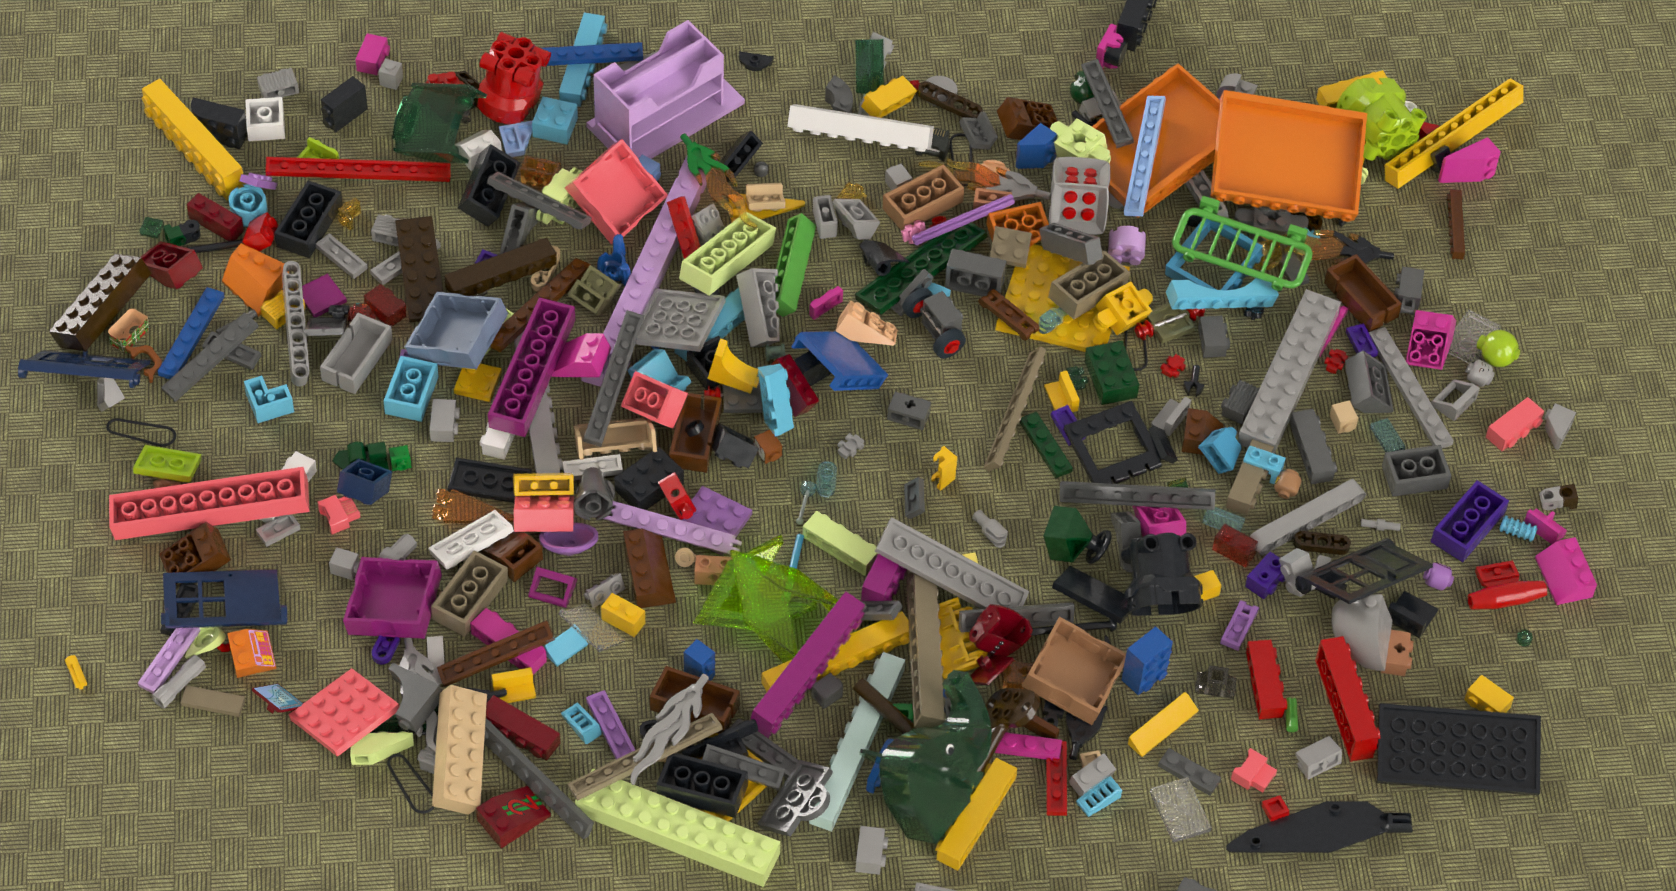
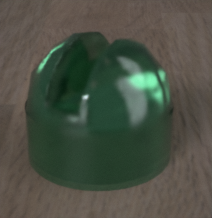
M1527 629L1519 631L1516 637L1517 643L1524 647L1529 646L1533 640L1532 632Z

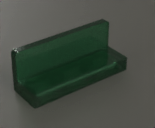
M883 39L856 40V93L867 94L870 91H876L879 86L884 85Z

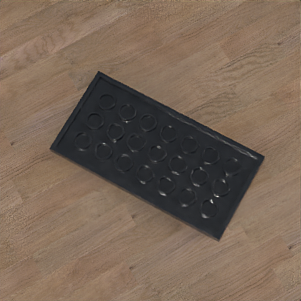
M1379 704L1378 728L1380 730V739H1378L1376 783L1539 796L1541 716Z

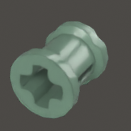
M765 344L766 361L785 356V344H781V346Z

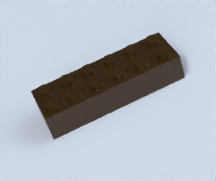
M115 254L110 258L109 262L87 285L86 289L77 296L74 303L66 309L62 317L55 322L49 331L60 348L85 352L152 274L141 257Z

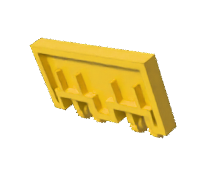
M958 597L939 603L938 619L941 621L939 627V634L941 635L940 650H942L941 666H943L942 676L944 679L980 667L976 660L981 655L984 658L988 655L987 652L977 650L975 644L969 640L970 632H960L959 621H957L959 620V611L973 610V608L970 606L962 608Z

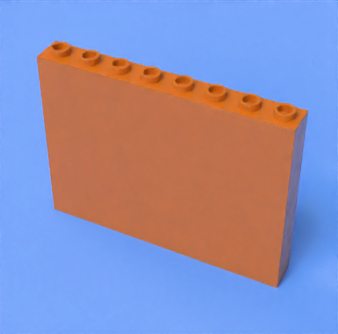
M1178 63L1119 106L1134 139V143L1116 148L1104 118H1101L1092 126L1105 134L1106 149L1110 151V184L1108 190L1125 206L1147 96H1165L1166 103L1144 213L1214 162L1220 99Z
M1224 90L1220 98L1210 198L1220 202L1233 201V203L1239 205L1245 203L1251 204L1253 207L1264 206L1269 207L1271 210L1283 209L1290 213L1301 212L1308 216L1320 215L1326 219L1339 218L1345 222L1354 221L1359 210L1367 113Z

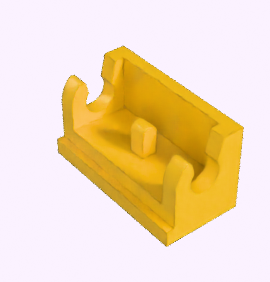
M942 446L941 450L933 457L934 462L939 458L938 471L932 475L931 481L933 482L936 478H939L937 489L940 491L954 481L956 477L957 456L945 446Z

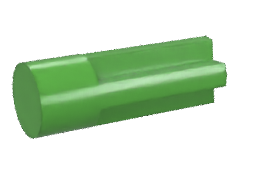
M1288 697L1286 698L1287 710H1285L1286 730L1288 732L1298 731L1297 699Z

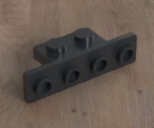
M755 719L743 721L740 725L732 729H726L717 736L708 737L695 746L687 747L681 754L697 759L704 756L707 744L743 756H748V751L741 739L758 731L757 722Z

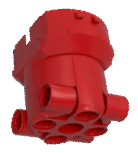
M500 32L496 41L492 43L489 53L485 52L479 63V67L486 70V76L478 89L477 107L486 117L499 123L516 124L523 122L528 116L531 106L533 109L539 101L544 85L540 77L541 66H547L551 58V52L535 46L528 38H516Z

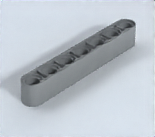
M288 261L283 266L282 284L290 375L294 385L304 386L308 382L309 360L305 333L301 271L297 262ZM289 288H295L296 291H291ZM290 305H297L298 307L292 308ZM292 322H298L299 325H294ZM293 339H300L301 341L295 342ZM295 356H301L302 359H296ZM296 373H302L304 376H297Z
M1350 479L1256 530L1250 535L1248 541L1260 555H1265L1294 539L1297 532L1309 531L1358 504L1365 498L1366 492L1354 479Z

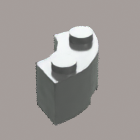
M834 75L826 86L825 101L835 111L852 113V92L842 79Z

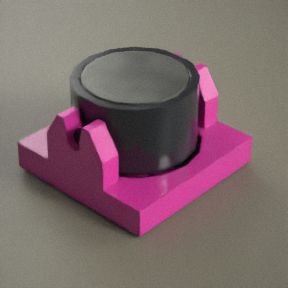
M1114 24L1109 25L1097 47L1096 59L1099 60L1102 69L1104 67L1110 69L1119 67L1127 51L1128 42L1124 41L1121 35L1116 33L1117 25Z

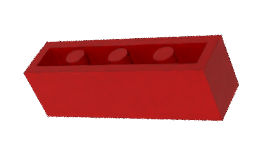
M1272 640L1248 641L1246 657L1259 720L1283 718L1284 710H1287V700L1282 695L1284 685L1283 681L1279 680L1280 665L1276 664L1275 660L1277 659L1276 647H1273Z

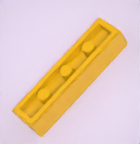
M1184 692L1129 737L1128 745L1143 757L1199 711L1190 696Z

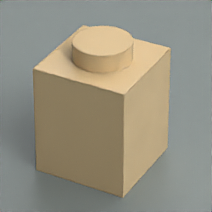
M1350 400L1332 405L1330 418L1338 434L1351 432L1356 429L1358 416Z

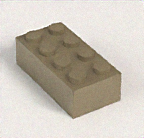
M1105 250L1102 251L1103 258L1097 260L1095 264L1086 265L1082 263L1051 283L1048 298L1073 319L1094 308L1106 294L1128 283L1130 271Z
M474 550L431 606V619L466 637L471 630L470 623L490 605L508 581V567Z

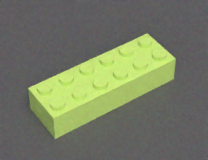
M745 212L682 261L679 279L710 296L773 246L776 228Z

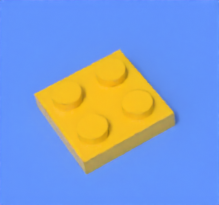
M481 363L477 369L462 368L454 387V394L491 402L502 373V368Z

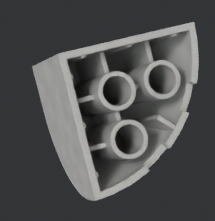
M1369 595L1351 604L1339 600L1333 606L1331 615L1334 637L1344 636L1345 642L1350 645L1351 659L1355 660L1362 667L1385 671L1392 619L1383 595Z

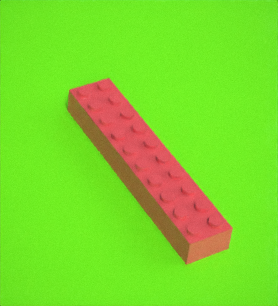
M304 467L109 495V523L115 540L196 529L205 522L216 526L310 512L308 478Z

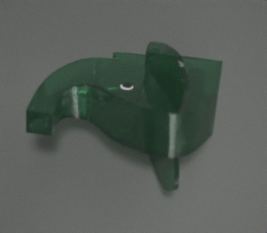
M953 670L949 673L942 683L951 701V713L948 719L940 726L916 728L902 734L887 746L883 754L866 749H860L859 752L865 759L879 764L880 781L885 804L908 839L936 844L970 803V795L984 775L983 772L977 771V769L985 761L990 750V718L983 698L969 673Z

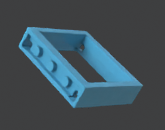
M1206 219L1194 250L1210 230L1217 233L1220 223ZM1200 223L1182 244L1183 247L1191 248ZM1223 225L1220 235L1233 242L1237 230ZM1240 233L1236 244L1249 251L1253 240ZM1257 242L1247 265L1251 269H1253L1256 263L1260 262L1263 256V245ZM1176 252L1166 264L1165 275L1171 279L1190 280L1203 287L1215 289L1180 268L1185 263L1183 259L1184 254ZM1235 271L1221 290L1240 288L1245 276L1248 277L1249 275Z

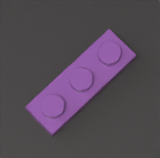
M251 172L248 175L241 174L240 182L276 190L278 184L272 181V177Z

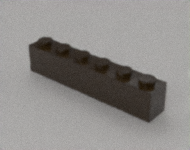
M546 237L445 275V287L449 293L464 296L481 294L489 289L500 287L503 284L532 275L540 270L551 268L556 265V252Z

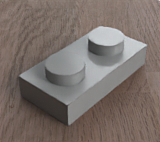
M292 514L284 515L257 528L256 533L264 545L268 547L300 530V524Z

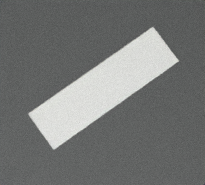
M443 636L427 637L428 659L435 670L434 673L429 671V674L435 679L437 684H442L437 667L444 664Z

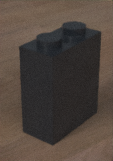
M354 76L321 99L323 124L328 129L330 128L336 133L368 109L365 85Z

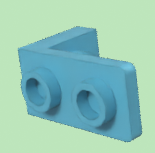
M1249 446L1243 462L1268 470V474L1271 475L1269 483L1274 484L1280 471H1283L1286 458Z

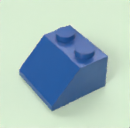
M1042 123L1035 127L1017 144L1016 168H1044L1047 164L1052 163L1056 158L1054 142L1057 140V133Z

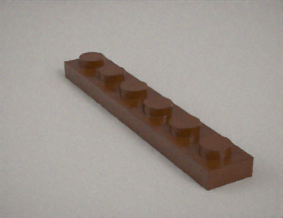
M546 620L438 666L437 670L443 686L447 687L552 642L555 638L550 624Z

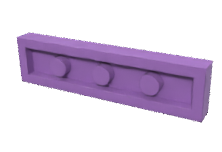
M605 690L586 697V702L595 720L600 725L601 731L615 759L635 751Z

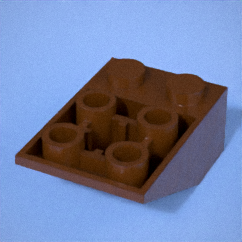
M1007 97L997 110L1006 137L1022 140L1040 123L1050 129L1053 123L1058 122L1051 104Z
M207 522L159 553L166 573L216 571L231 561L219 530Z
M512 532L507 537L491 544L490 547L479 551L482 555L508 567V577L513 582H516L543 560L542 546L524 532Z

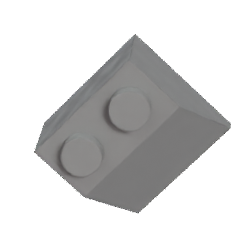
M834 199L833 205L837 217L851 231L853 237L858 240L871 239L880 221L860 199Z

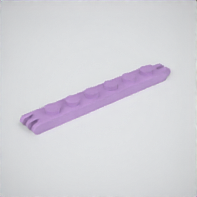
M613 501L615 508L611 511L612 516L608 515L603 518L604 520L635 529L643 528L663 537L730 555L731 552L739 553L740 549L733 547V544L738 546L742 544L741 541L735 539V535Z

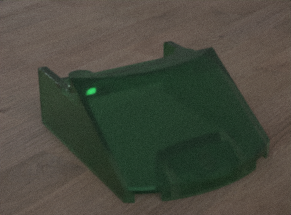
M412 83V90L408 96L404 95L396 114L392 135L396 148H393V151L398 154L433 162L468 164L469 159L459 155V149L454 143L463 111H467L472 107L474 98H487V94L468 84Z

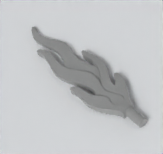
M404 638L406 650H404L399 666L437 683L424 670L427 669L431 673L435 671L429 659L415 649L412 638ZM400 684V693L403 696V686ZM433 711L426 720V742L429 748L436 753L434 737L438 717L436 712ZM422 726L416 732L418 737L422 735Z
M702 674L696 684H691L688 688L671 697L656 716L658 723L646 733L639 752L633 757L634 762L644 758L651 744L655 742L653 749L647 757L634 767L631 773L632 785H635L637 777L643 770L661 758L665 746L672 736V745L675 746L686 735L690 727L692 710L694 718L700 715L702 709V688L709 679L706 674Z

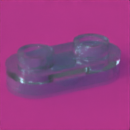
M830 461L820 463L817 470L816 491L822 497H830L836 490L837 467Z

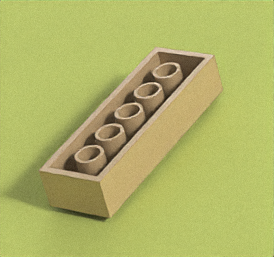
M450 685L439 694L432 806L469 815L480 806L487 694Z

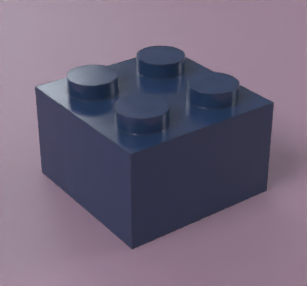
M357 459L340 471L337 493L343 494L346 498L359 500L363 504L372 505L389 492L393 471Z

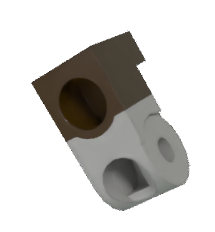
M1575 484L1547 488L1539 494L1544 510H1554L1563 507L1576 509L1578 505V494Z

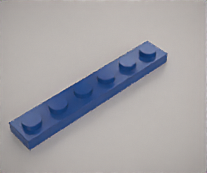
M642 42L542 48L551 52V58L547 66L643 61Z
M206 287L160 366L158 376L171 379L185 366L224 299V292Z

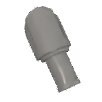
M982 510L976 511L972 519L982 527V533L996 547H1003L1006 544L1008 531L996 519H989Z

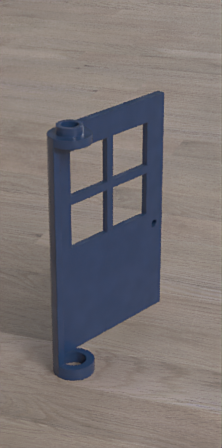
M43 350L27 360L20 359L18 377L26 379L28 371L123 379L129 380L130 388H135L140 383V374L137 372L149 365L151 360L88 354V350L86 352L83 351V354Z
M277 569L163 573L165 613H161V625H165V629L287 625V605H280ZM198 582V597L176 598L175 583ZM202 582H224L225 597H202ZM225 601L226 617L203 616V602ZM199 602L198 618H177L176 603Z

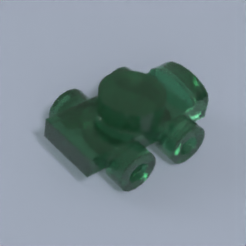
M1074 366L1066 368L1075 390L1085 389L1088 379L1087 376H1081L1084 374L1083 367L1078 368Z

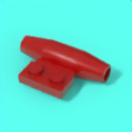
M1513 560L1478 566L1475 569V573L1481 586L1485 588L1468 594L1467 601L1471 610L1516 606L1547 596V586L1544 581H1519L1520 574Z

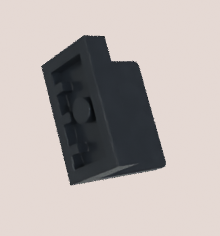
M1404 591L1396 603L1392 601L1388 611L1392 624L1420 639L1437 614L1438 608Z

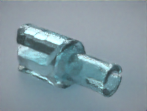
M1060 307L1049 309L1039 317V332L1047 334L1063 322V317L1067 313Z

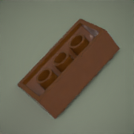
M643 528L623 531V544L636 606L647 608L676 603L662 536Z

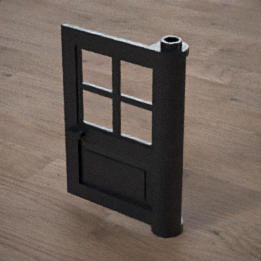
M1385 538L1297 576L1295 587L1302 594H1307L1311 591L1313 585L1351 604L1433 568V564L1395 546L1391 539ZM1352 563L1363 570L1348 575L1337 568ZM1332 571L1344 578L1330 584L1318 576ZM1366 573H1371L1382 580L1368 585L1356 578ZM1352 581L1363 588L1348 593L1337 586Z

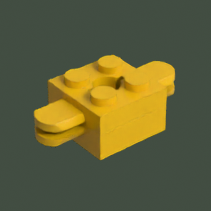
M1129 282L1106 294L1095 305L1100 312L1094 316L1093 323L1099 330L1111 327L1115 334L1119 335L1147 318L1152 312L1149 305L1153 301V296L1145 288L1138 291L1133 283Z

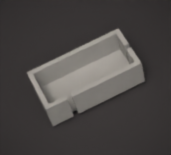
M357 313L350 323V328L345 330L320 366L322 381L336 387L340 384L341 389L356 394L392 342L391 326Z

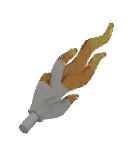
M949 158L947 159V164L952 168L968 170V172L957 171L945 166L958 181L973 182L968 183V189L976 191V188L1012 192L1014 200L1034 199L1035 196L1047 200L1050 199V192L1038 190L1037 186L1017 172L996 167V172L998 173L996 174L988 167L978 163L957 162ZM936 161L919 162V166L932 168L943 165Z

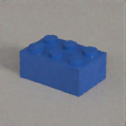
M1155 626L1127 648L1122 681L1137 695L1144 691H1149L1157 680L1161 681L1166 677L1173 641Z

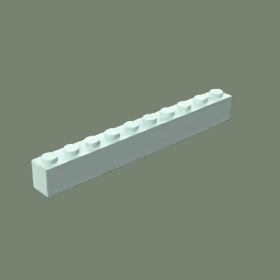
M883 652L880 659H876L873 667L875 671L873 675L869 674L867 681L886 699L891 701L905 670V659ZM861 696L859 697V706H855L853 709L852 721L846 724L844 733H846L845 737L840 738L838 742V752L833 754L829 765L833 774L824 786L830 794L829 806L822 815L809 821V824L831 832L883 719V716Z

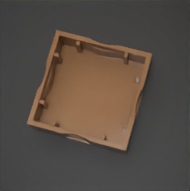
M1059 617L1024 680L1022 687L1035 692L1043 699L1093 725L1110 694L1112 686L1124 667L1126 653L1105 641L1094 638L1085 630Z

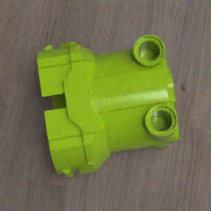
M1374 78L1357 79L1342 93L1336 106L1339 109L1367 113L1366 143L1364 145L1363 157L1368 160H1375L1377 156L1389 160L1408 149L1418 141L1419 130L1427 118L1426 113L1421 109L1414 108L1411 112L1405 106L1406 93L1394 79L1379 78L1382 84H1378Z

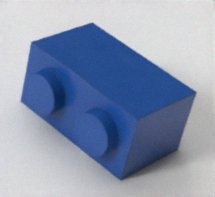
M696 639L684 651V672L698 677L706 674L709 677L708 680L711 681L715 676V652Z

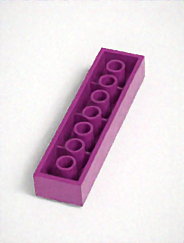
M538 298L488 412L489 428L526 437L575 323V306Z
M845 591L754 708L750 720H756L758 732L767 738L772 733L774 735L777 734L784 718L787 720L794 711L793 707L795 704L799 705L805 697L804 693L807 688L810 690L814 686L818 674L822 675L828 667L827 663L829 660H834L840 651V646L842 644L845 645L850 639L853 629L856 631L861 625V619L865 615L863 612L864 603Z

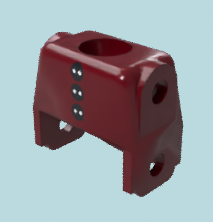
M990 604L981 613L970 630L969 640L979 650L995 656L1008 657L1032 637L1033 629L1029 620L1018 612L1004 606Z

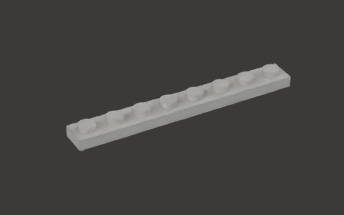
M1386 327L1368 332L1378 351L1379 357L1383 364L1386 365V369L1432 446L1441 445L1442 448L1453 445L1452 437Z

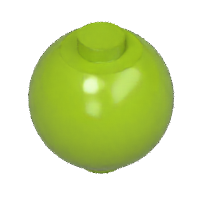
M1504 330L1492 331L1487 336L1481 335L1477 342V349L1481 350L1483 359L1494 367L1508 366L1514 360H1517L1520 355L1516 338Z

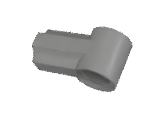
M403 534L391 548H384L379 558L405 560L417 547V542L411 535Z

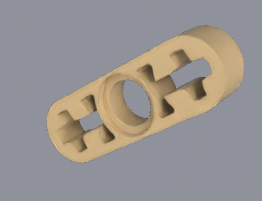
M552 245L556 252V265L552 266L549 271L540 270L531 277V288L536 292H539L551 281L560 261V249L557 246Z

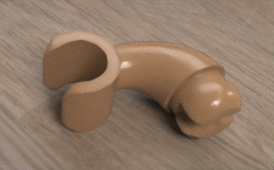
M161 478L153 482L155 488L181 485V483L174 480Z

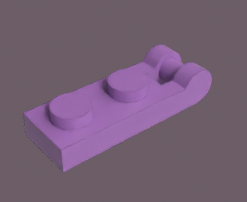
M1240 600L1220 644L1239 651L1259 611V607L1255 605L1253 607L1246 604L1247 602Z

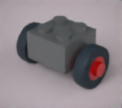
M921 288L911 293L905 299L902 305L903 311L910 318L922 316V324L935 339L933 350L939 358H949L963 348L966 342V338L961 332L963 315L959 309L955 308L949 296L947 297L943 291L933 295L929 289Z

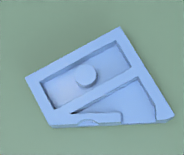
M533 120L499 126L504 151L507 155L511 157L525 155L532 134Z

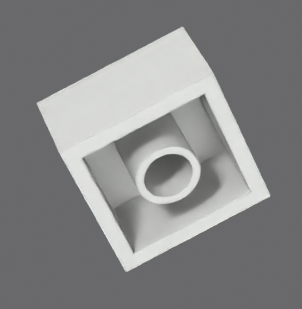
M282 97L246 99V126L249 141L285 139Z

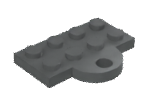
M800 760L757 823L758 826L763 830L791 837L801 821H810L822 815L830 803V794L824 786L833 774L831 768Z

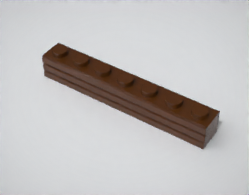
M1450 189L1449 194H1447V201H1449L1447 210H1449L1448 218H1450L1448 227H1450L1449 236H1451L1449 239V245H1451L1450 254H1452V259H1464L1465 241L1462 191Z

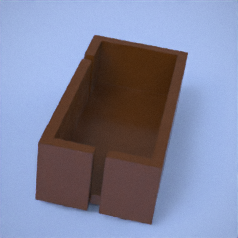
M1357 254L1327 269L1324 284L1333 294L1337 293L1336 297L1361 324L1364 323L1368 332L1382 327L1383 322L1387 324L1399 317L1402 303Z
M687 394L678 416L669 452V457L682 469L707 473L713 450L711 447L722 413V398L705 396L703 410L701 409V395ZM694 420H701L705 426L699 434L689 437L685 432L686 426Z
M665 666L650 694V710L660 713L671 697L688 688L691 684H696L700 677ZM708 680L702 688V709L700 715L694 718L692 710L690 723L713 713L722 725V730L716 733L721 734L729 728L732 722L731 718H734L740 706V691Z

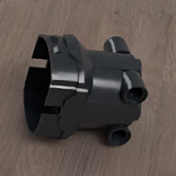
M1174 533L1148 534L1144 537L1131 539V544L1122 550V560L1127 564H1131L1133 580L1124 592L1125 600H1128L1126 608L1131 616L1152 615L1151 605H1158L1159 615L1183 614L1202 607L1203 599H1201V595L1203 594V586L1191 574L1188 552L1193 550L1197 544L1194 535L1191 533H1185L1181 536Z

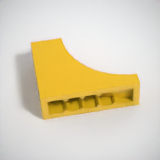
M720 338L708 379L751 394L753 387L757 388L759 383V377H757L758 369L745 364L735 357L728 348V341Z

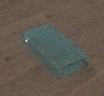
M1388 418L1371 423L1370 428L1385 452L1405 450L1406 446Z
M1215 507V510L1206 511L1202 523L1239 536L1246 518Z

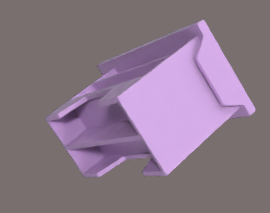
M687 20L666 33L659 51L626 71H623L614 62L594 74L595 118L586 123L587 128L607 148L623 139L637 158L643 154L652 159L681 142L680 136L686 133L688 137L745 104V99L724 79V55Z

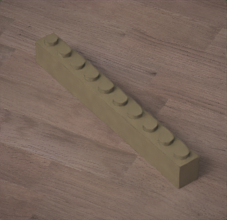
M907 569L906 583L914 727L937 732L946 721V713H944L945 697H943L944 682L942 681L943 666H941L942 650H940L941 635L939 634L941 621L938 619L940 605L937 603L939 590L936 584Z

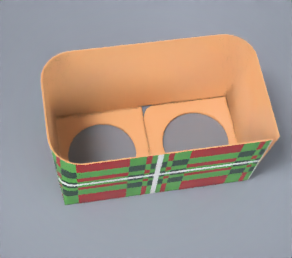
M129 309L108 330L110 344L120 351L127 353L125 346L132 347L149 330L148 316L136 309ZM133 326H139V327L130 335V333H129L130 328H132Z

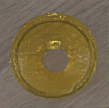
M1273 241L1259 243L1263 245V256L1259 263H1254V268L1262 270L1263 262L1266 260ZM1277 243L1270 257L1273 261L1267 265L1266 270L1275 268L1282 260V249Z

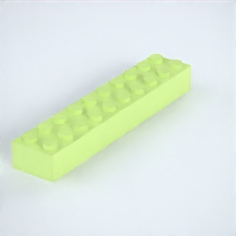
M619 780L578 801L575 800V804L591 820L764 887L780 855V841L623 780Z

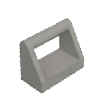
M101 377L97 379V406L101 412L125 399L114 379Z
M1454 379L1431 401V404L1435 409L1455 421L1477 399L1480 388L1472 383ZM1455 388L1463 393L1454 404L1443 402Z

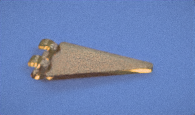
M438 489L436 502L439 504L447 503L445 509L441 505L434 504L432 510V518L436 520L443 519L444 523H473L494 510L508 522H514V515L456 490L448 492L445 489Z

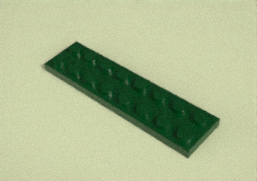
M970 222L930 239L905 257L909 263L898 262L891 267L887 275L879 276L855 293L856 300L882 315L900 301V294L923 269L927 270L934 277L947 267L952 249L965 252L970 251L988 237L987 231Z

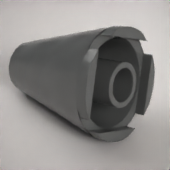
M590 467L583 472L574 500V510L579 517L585 520H590V518L601 520L611 513L613 501L602 471L596 467Z

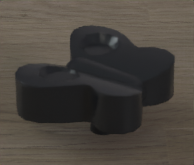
M1246 307L1244 316L1251 317V320H1255V318L1260 319L1264 314V308Z

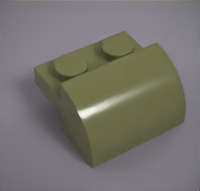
M590 265L582 279H577L568 296L596 315H601L613 305L612 299L621 285Z

